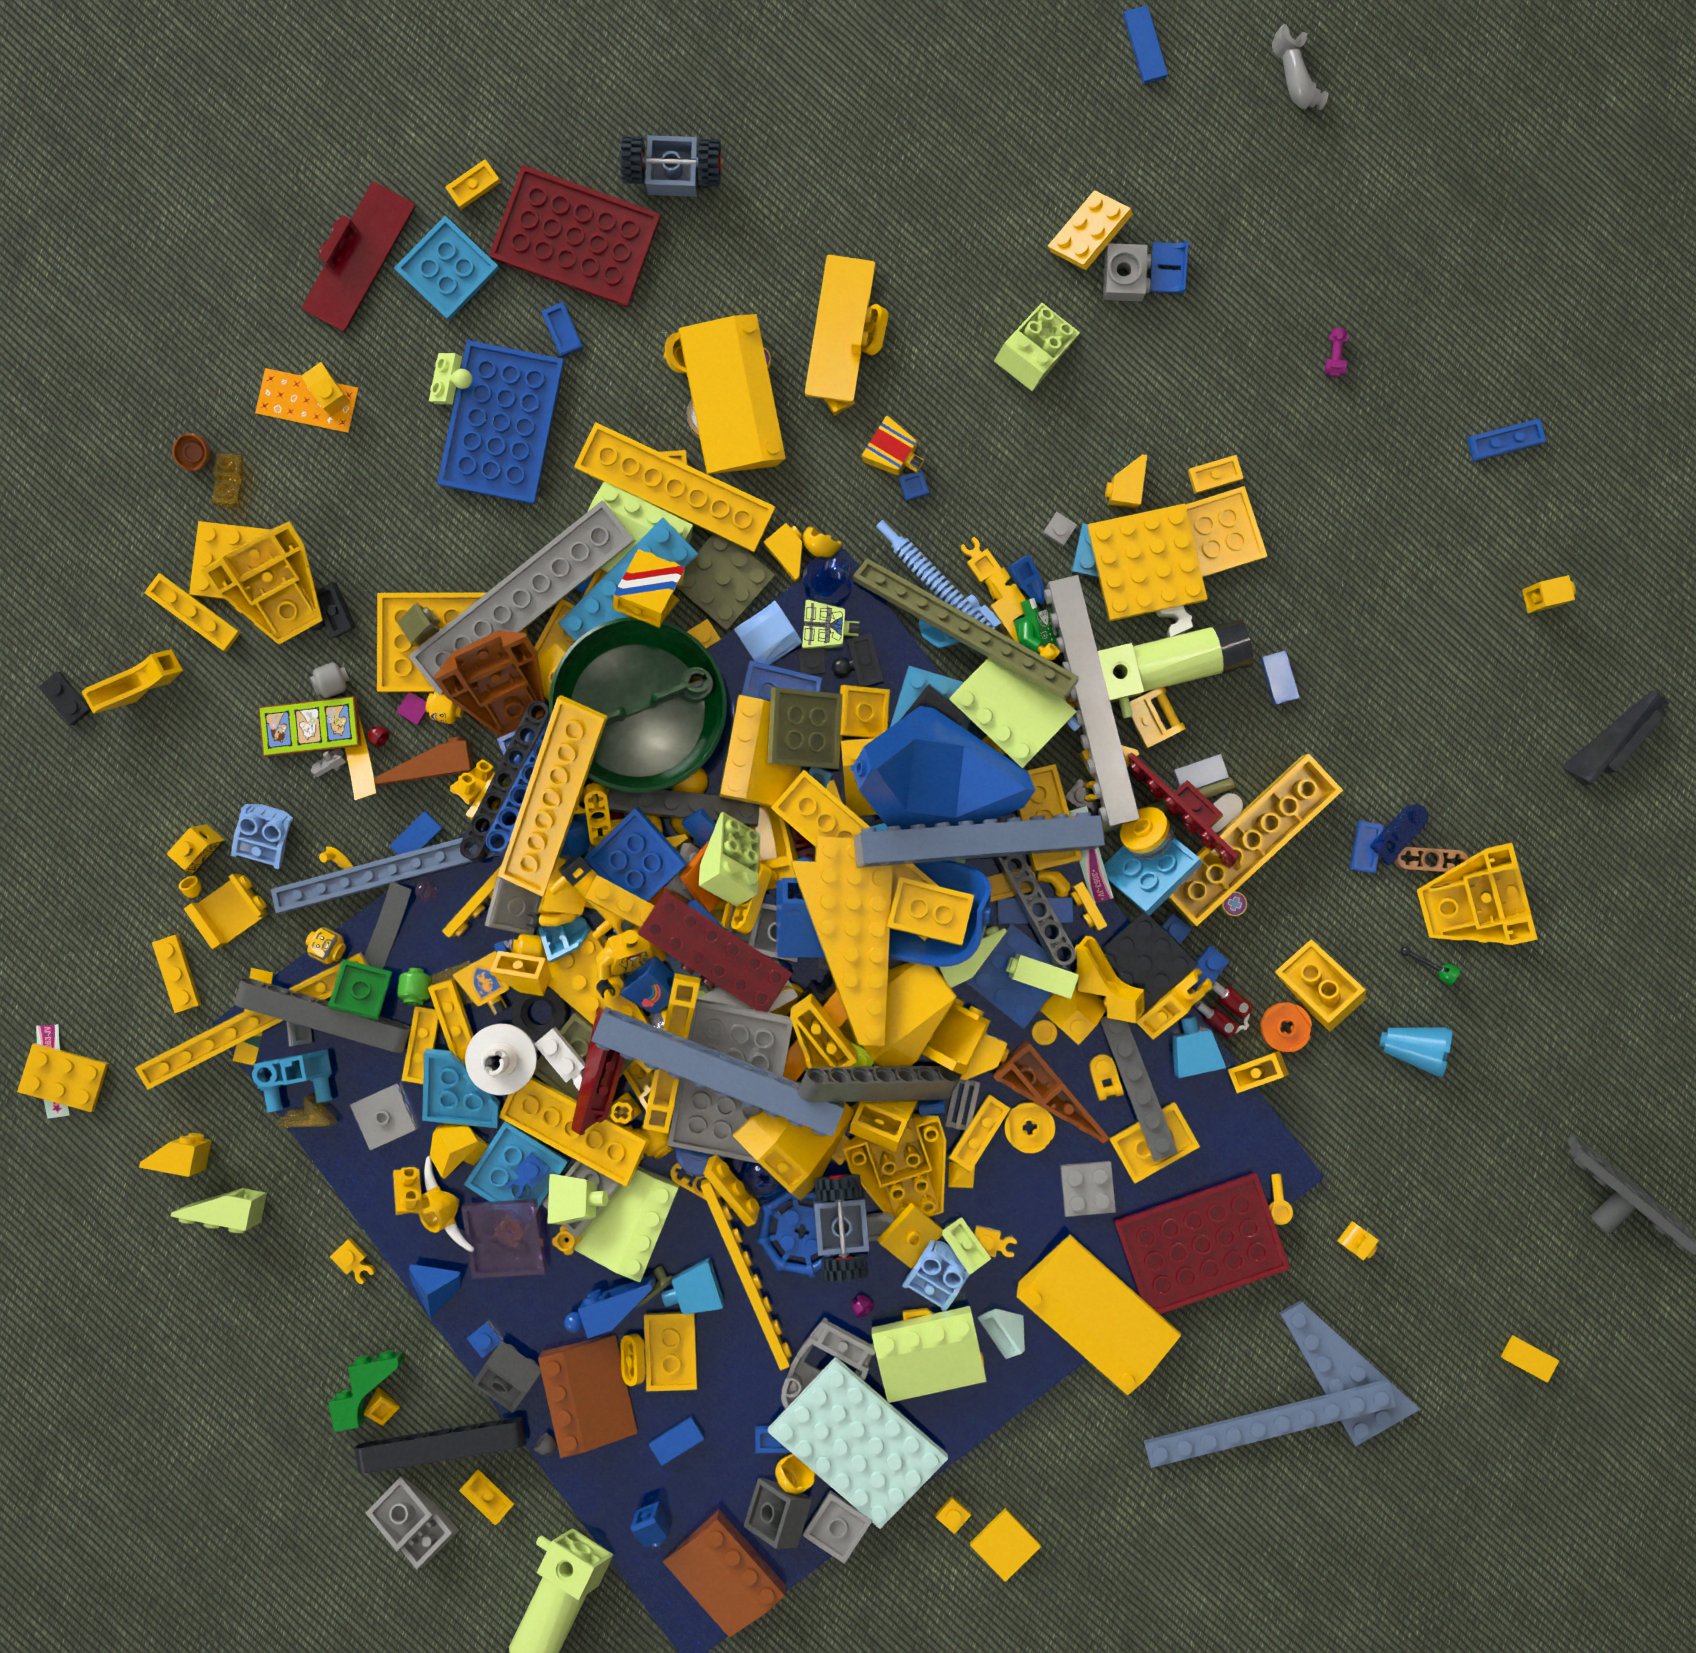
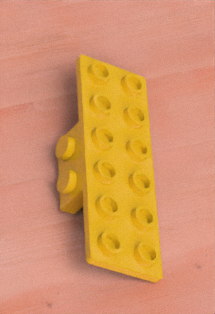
M827 255L805 396L849 403L854 401L862 346H867L869 331H865L866 322H871L872 308L869 307L875 269L874 261Z

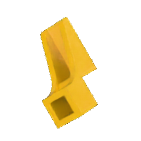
M172 649L150 654L135 667L85 688L82 694L93 714L137 702L149 689L170 684L183 669Z
M1085 936L1075 947V959H1077L1075 973L1079 975L1077 980L1078 991L1105 996L1104 1007L1107 1008V1018L1136 1023L1145 1011L1144 989L1132 987L1121 981L1113 971L1096 939Z

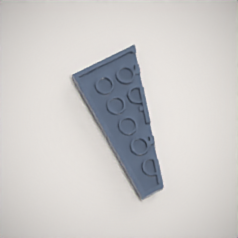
M1298 1301L1279 1312L1325 1395L1387 1380L1302 1301ZM1390 1382L1396 1407L1341 1420L1340 1422L1352 1443L1357 1446L1419 1411L1420 1408Z

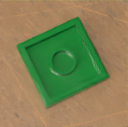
M343 959L328 1009L378 1021L392 977V971Z

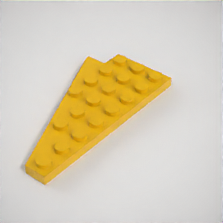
M817 836L815 862L791 861V866L857 1044L885 1046L890 928H887L891 911L892 865L857 868L854 838Z

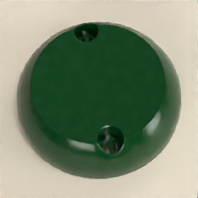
M627 617L605 622L589 630L574 642L564 654L551 682L549 694L550 718L557 697L560 695L608 716L587 778L615 791L651 793L671 788L687 780L711 757L721 739L725 726L727 712L725 686L713 657L695 637L678 626L665 621L662 622L659 628L634 617ZM694 676L702 678L689 684L690 679Z

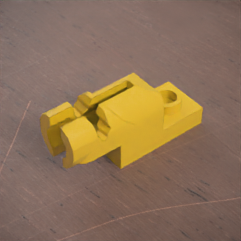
M1003 567L984 581L993 600H997L989 609L1001 621L999 626L1005 635L1019 643L1014 621L1024 615L1020 602L1026 601L1016 584L1011 586L1005 585L1011 577Z
M1194 969L1160 998L1155 1005L1142 1014L1136 1022L1153 1040L1186 1015L1192 1005L1211 990L1212 983L1207 978L1198 986L1196 991L1193 988L1188 991L1199 980L1198 976L1202 973L1200 969Z

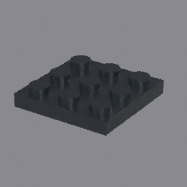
M1144 911L1101 949L1121 981L1132 987L1144 989L1145 1011L1143 1014L1198 965L1193 956L1152 915L1148 916Z

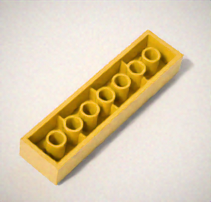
M1310 754L1302 755L1218 833L1240 856L1241 868L1237 871L1233 867L1227 868L1220 861V854L1216 850L1210 851L1204 846L1195 854L1201 859L1203 864L1167 900L1191 926H1198L1343 791L1342 788Z

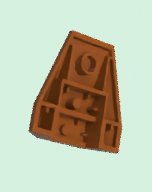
M498 630L454 651L434 676V680L449 700L500 737L517 730L527 707L532 702L542 701L545 703L537 651L526 633ZM544 709L537 712V720L544 717Z

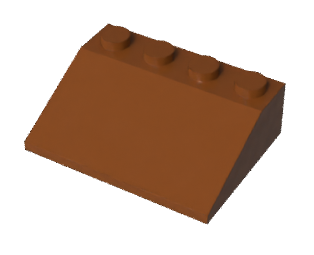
M616 1334L542 1351L538 1361L560 1458L585 1453L638 1434L628 1385L622 1378L621 1354Z
M720 1510L714 1513L663 1560L668 1569L729 1638L767 1613L785 1596L786 1584Z

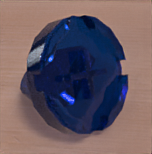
M829 557L815 558L804 570V585L811 591V596L819 602L830 605L837 604V602L842 601L849 594L851 588L850 566L846 561Z

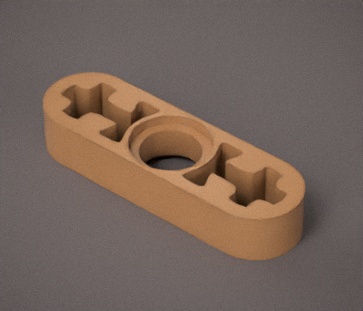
M1402 847L1394 854V862L1400 869L1447 872L1455 867L1453 863H1444V858L1453 859L1457 855V859H1461V863L1469 858L1465 852L1460 850ZM1407 851L1408 856L1419 857L1418 861H1408L1407 865H1405V861L1401 860V855H1406ZM1428 853H1434L1437 856V864L1433 867H1429L1425 863V857Z

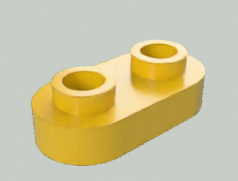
M877 304L870 306L872 308L871 322H866L865 331H869L867 346H862V352L868 355H875L881 350L888 322V311Z
M635 1333L626 1335L621 1340V1373L624 1382L628 1386L643 1383L646 1375L645 1343Z

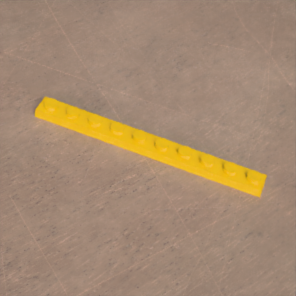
M361 952L346 959L368 965ZM342 962L289 988V990L323 1000L329 998L332 995ZM246 1010L140 1064L135 1069L147 1090L284 1020Z

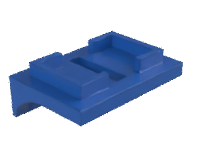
M1188 241L1182 243H1152L1149 292L1184 294L1186 290ZM1158 266L1180 267V270L1158 269Z

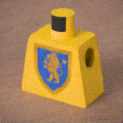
M496 951L452 975L454 980L477 1007L487 1002L494 1015L507 1008L500 994L509 990V986L490 974V969L497 955Z

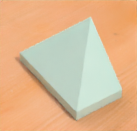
M994 1309L978 1317L1005 1359L1022 1354L1025 1351L1023 1315Z

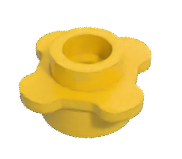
M561 1226L560 1233L552 1239V1244L560 1251H564L565 1255H571L576 1244L581 1242L582 1236L579 1238L574 1237L564 1226Z

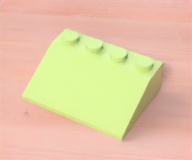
M605 481L588 510L590 511L603 500L635 540L600 568L606 572H609L662 517L688 543L692 538V524Z
M990 658L949 698L1022 768L1033 759L1077 712L1065 700Z
M638 1166L630 1185L627 1187L622 1185L608 1201L607 1206H604L581 1234L582 1240L576 1244L574 1250L615 1273L641 1282L680 1185L669 1178Z
M970 1306L872 1327L873 1343L888 1403L987 1382Z

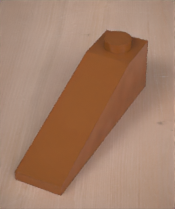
M463 737L449 738L448 743L440 744L375 777V786L470 772L474 769L471 742L463 741Z

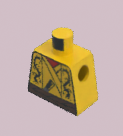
M208 824L191 827L168 851L167 855L182 869L194 876L226 840Z

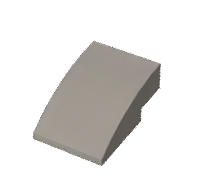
M762 903L756 923L747 934H742L731 926L736 908L733 905L727 931L767 957L797 962L798 958L777 957L775 905Z
M403 1476L366 1512L367 1516L396 1552L401 1550L416 1570L425 1567L460 1531L426 1494Z

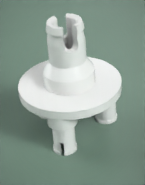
M494 1024L480 1030L472 1038L466 1050L465 1064L469 1077L477 1087L490 1094L507 1095L520 1090L530 1081L536 1069L538 1051L534 1045L536 1041H533L522 1029L510 1024ZM499 1055L501 1057L499 1068L493 1065L495 1062L492 1058L493 1056Z

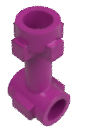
M1332 329V334L1329 335V342H1333L1332 358L1326 359L1325 374H1330L1329 376L1340 377V375H1345L1347 360H1341L1343 343H1347L1349 337L1346 329Z

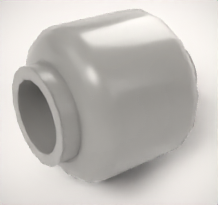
M334 662L314 669L313 676L310 677L316 694H321L324 698L343 693L346 690L345 682L350 681L345 668L339 669L338 665Z

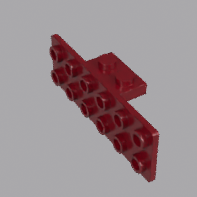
M372 182L352 218L350 219L342 215L339 221H335L331 228L329 239L321 245L318 258L325 266L304 301L302 309L336 329L345 332L416 207L415 204L380 184Z
M1131 752L1128 755L1130 762L1128 766L1132 770L1130 772L1139 783L1144 781L1149 786L1148 791L1157 800L1162 798L1167 804L1165 806L1167 810L1175 817L1179 815L1184 820L1183 825L1192 834L1197 832L1202 837L1201 842L1208 850H1216L1220 854V861L1227 868L1233 867L1236 871L1240 869V856L1211 829L1223 817V813L1188 780L1173 792Z
M666 891L663 892L638 931L639 936L682 962L680 968L691 975L696 971L704 976L701 981L714 989L718 985L757 1011H769L792 975L789 970Z

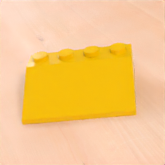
M743 695L738 696L719 797L772 807L800 775L801 766L767 764L770 701Z

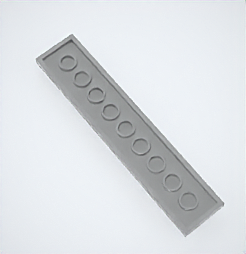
M602 500L408 657L435 691L441 695L443 692L434 680V676L454 651L498 630L522 632L635 540Z

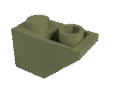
M418 603L414 604L398 621V625L409 642L416 647L441 630L437 625L440 623V620L433 610L430 611L427 606L423 607Z

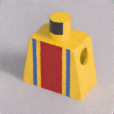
M888 416L884 418L862 454V461L864 463L898 476L905 466L917 473L924 463V459L914 454L917 448V441Z

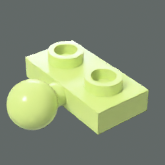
M438 353L429 397L430 402L434 404H453L456 387L466 389L472 384L471 373L466 369H460L462 356L456 353Z

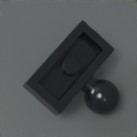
M331 582L316 591L323 620L309 629L318 631L326 624L331 638H338L356 628L337 583Z
M869 633L847 639L852 659L848 660L845 657L836 658L832 663L834 674L844 677L850 673L851 669H855L860 687L884 682L872 634Z

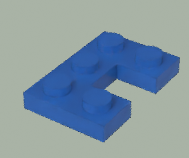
M1170 914L1162 924L1180 944L1192 930L1174 914ZM1211 945L1207 946L1196 960L1198 965L1194 969H1200L1202 973L1198 976L1199 980L1188 991L1192 988L1196 991L1198 986L1207 978L1211 982L1215 981L1229 963V960Z

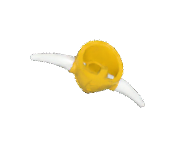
M428 1156L424 1170L427 1192L421 1195L423 1211L422 1214H419L420 1220L430 1232L436 1233L445 1229L457 1244L473 1252L474 1247L466 1241L456 1225L455 1216L459 1207V1199L448 1192L441 1191L433 1174L432 1160Z

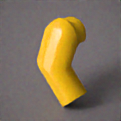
M1038 871L1037 882L1051 883L1058 897L1064 898L1068 895L1071 889L1070 883L1061 872Z

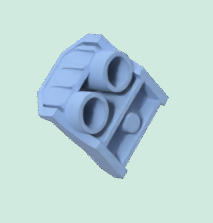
M773 601L769 606L734 629L754 661L767 665H772L802 644L795 629L776 601Z
M245 804L241 808L239 821L234 833L231 856H242L273 865L275 869H279L283 862L286 839L293 818L287 812L262 804Z
M930 1240L902 1286L904 1288L909 1287L941 1307L942 1311H946L958 1295L969 1273L948 1244L943 1241Z

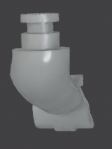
M1283 24L1275 34V38L1272 41V49L1275 55L1283 61L1291 100L1302 109H1307L1308 106L1315 107L1316 105L1317 109L1322 110L1327 102L1328 92L1323 91L1321 93V90L1316 88V83L1312 82L1300 51L1306 42L1308 33L1302 32L1295 40L1290 36L1287 24Z

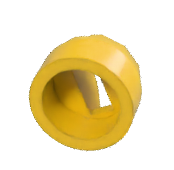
M189 876L179 884L182 894L189 898L197 897L202 890L201 883L195 876Z

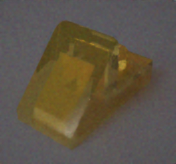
M312 1094L304 1096V1114L303 1110L300 1109L287 1110V1114L279 1117V1127L331 1126L336 1123V1118L321 1103H316V1098Z

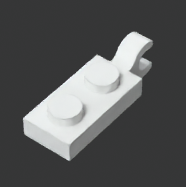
M554 1027L534 1045L566 1083L572 1078L574 1085L580 1090L583 1076L582 1069L585 1067V1062L558 1029Z

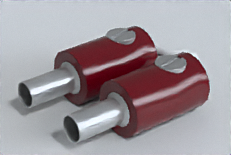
M1212 981L1211 989L1219 994V1002L1238 1017L1244 1018V1025L1238 1027L1235 1021L1216 1006L1209 1008L1203 1002L1198 1001L1195 1004V1008L1204 1014V1021L1225 1038L1232 1037L1241 1029L1247 1030L1249 1027L1247 1022L1250 1016L1249 1013L1253 1007L1252 1003L1232 987L1224 988L1216 981Z

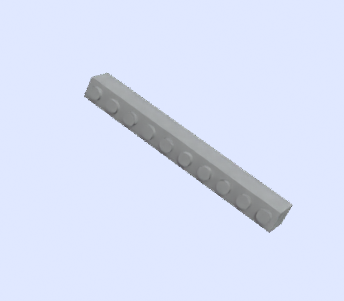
M1075 575L1051 581L1047 584V589L1044 590V596L1047 605L1051 604L1053 614H1050V620L1053 629L1057 628L1059 638H1056L1057 648L1060 653L1063 652L1065 662H1062V668L1079 677L1069 696L1071 701L1076 702L1077 712L1074 715L1078 725L1082 726L1083 735H1080L1083 749L1088 750L1090 759H1087L1086 763L1089 773L1094 774L1096 783L1092 784L1095 797L1100 798L1102 807L1099 808V815H1101L1102 823L1106 822V826L1109 827L1140 819L1079 576Z

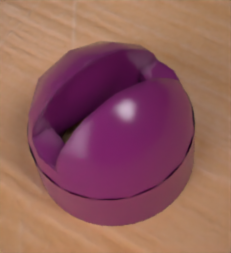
M864 1295L857 1296L858 1301H852V1309L858 1318L864 1317L874 1308L871 1300Z

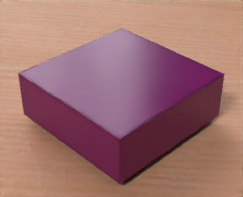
M408 692L396 713L419 726L427 713V701L412 692Z

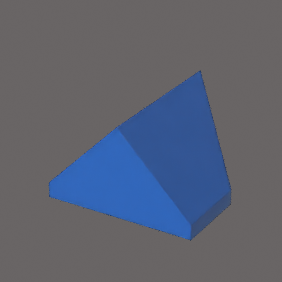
M410 1264L411 1282L431 1319L460 1289V1272Z

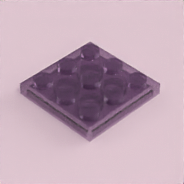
M537 1199L463 1204L461 1208L466 1241L474 1247L473 1252L468 1251L472 1278L543 1275L547 1272Z

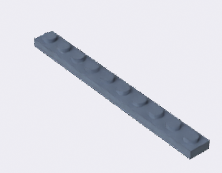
M463 838L277 887L271 889L275 912L282 914L386 886L391 881L397 883L473 861L465 858L460 853V844ZM505 838L498 839L495 842V848L502 847L505 843ZM474 844L470 848L471 855H475L478 852V844ZM490 850L487 858L497 856Z
M1387 1379L1144 1440L1150 1466L1153 1468L1396 1407L1390 1382Z

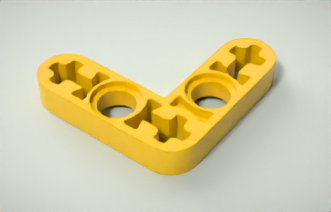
M591 783L584 788L583 796L590 842L592 845L597 846L623 819L610 820L605 787L598 783ZM592 794H598L599 803L593 802ZM595 812H602L605 814L602 818L599 819L591 817L592 814ZM646 815L662 833L663 829L660 818ZM597 828H602L603 836H598Z

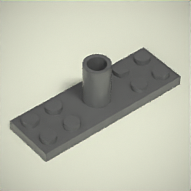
M1573 1133L1567 1139L1571 1148L1569 1152L1575 1157L1573 1159L1574 1162L1583 1170L1587 1168L1594 1173L1593 1177L1602 1186L1605 1187L1608 1184L1615 1190L1591 1215L1592 1219L1604 1231L1611 1234L1638 1209L1653 1221L1652 1225L1662 1235L1669 1234L1673 1238L1672 1242L1680 1250L1684 1251L1687 1249L1693 1255L1696 1254V1238L1687 1225Z

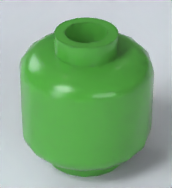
M409 968L408 972L402 973L399 976L397 995L403 1000V1004L421 1006L423 1002L430 998L428 987L431 985L432 979L424 973V969Z

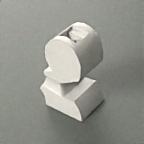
M1184 606L1156 612L1158 617L1174 618L1176 621L1175 624H1172L1167 629V638L1181 635L1193 627L1191 622L1192 616L1186 612Z

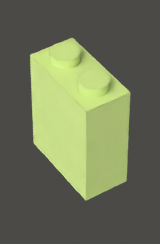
M1017 953L1015 958L1010 957L1006 971L1009 972L1008 977L1013 980L1069 999L1072 998L1079 977L1076 973Z

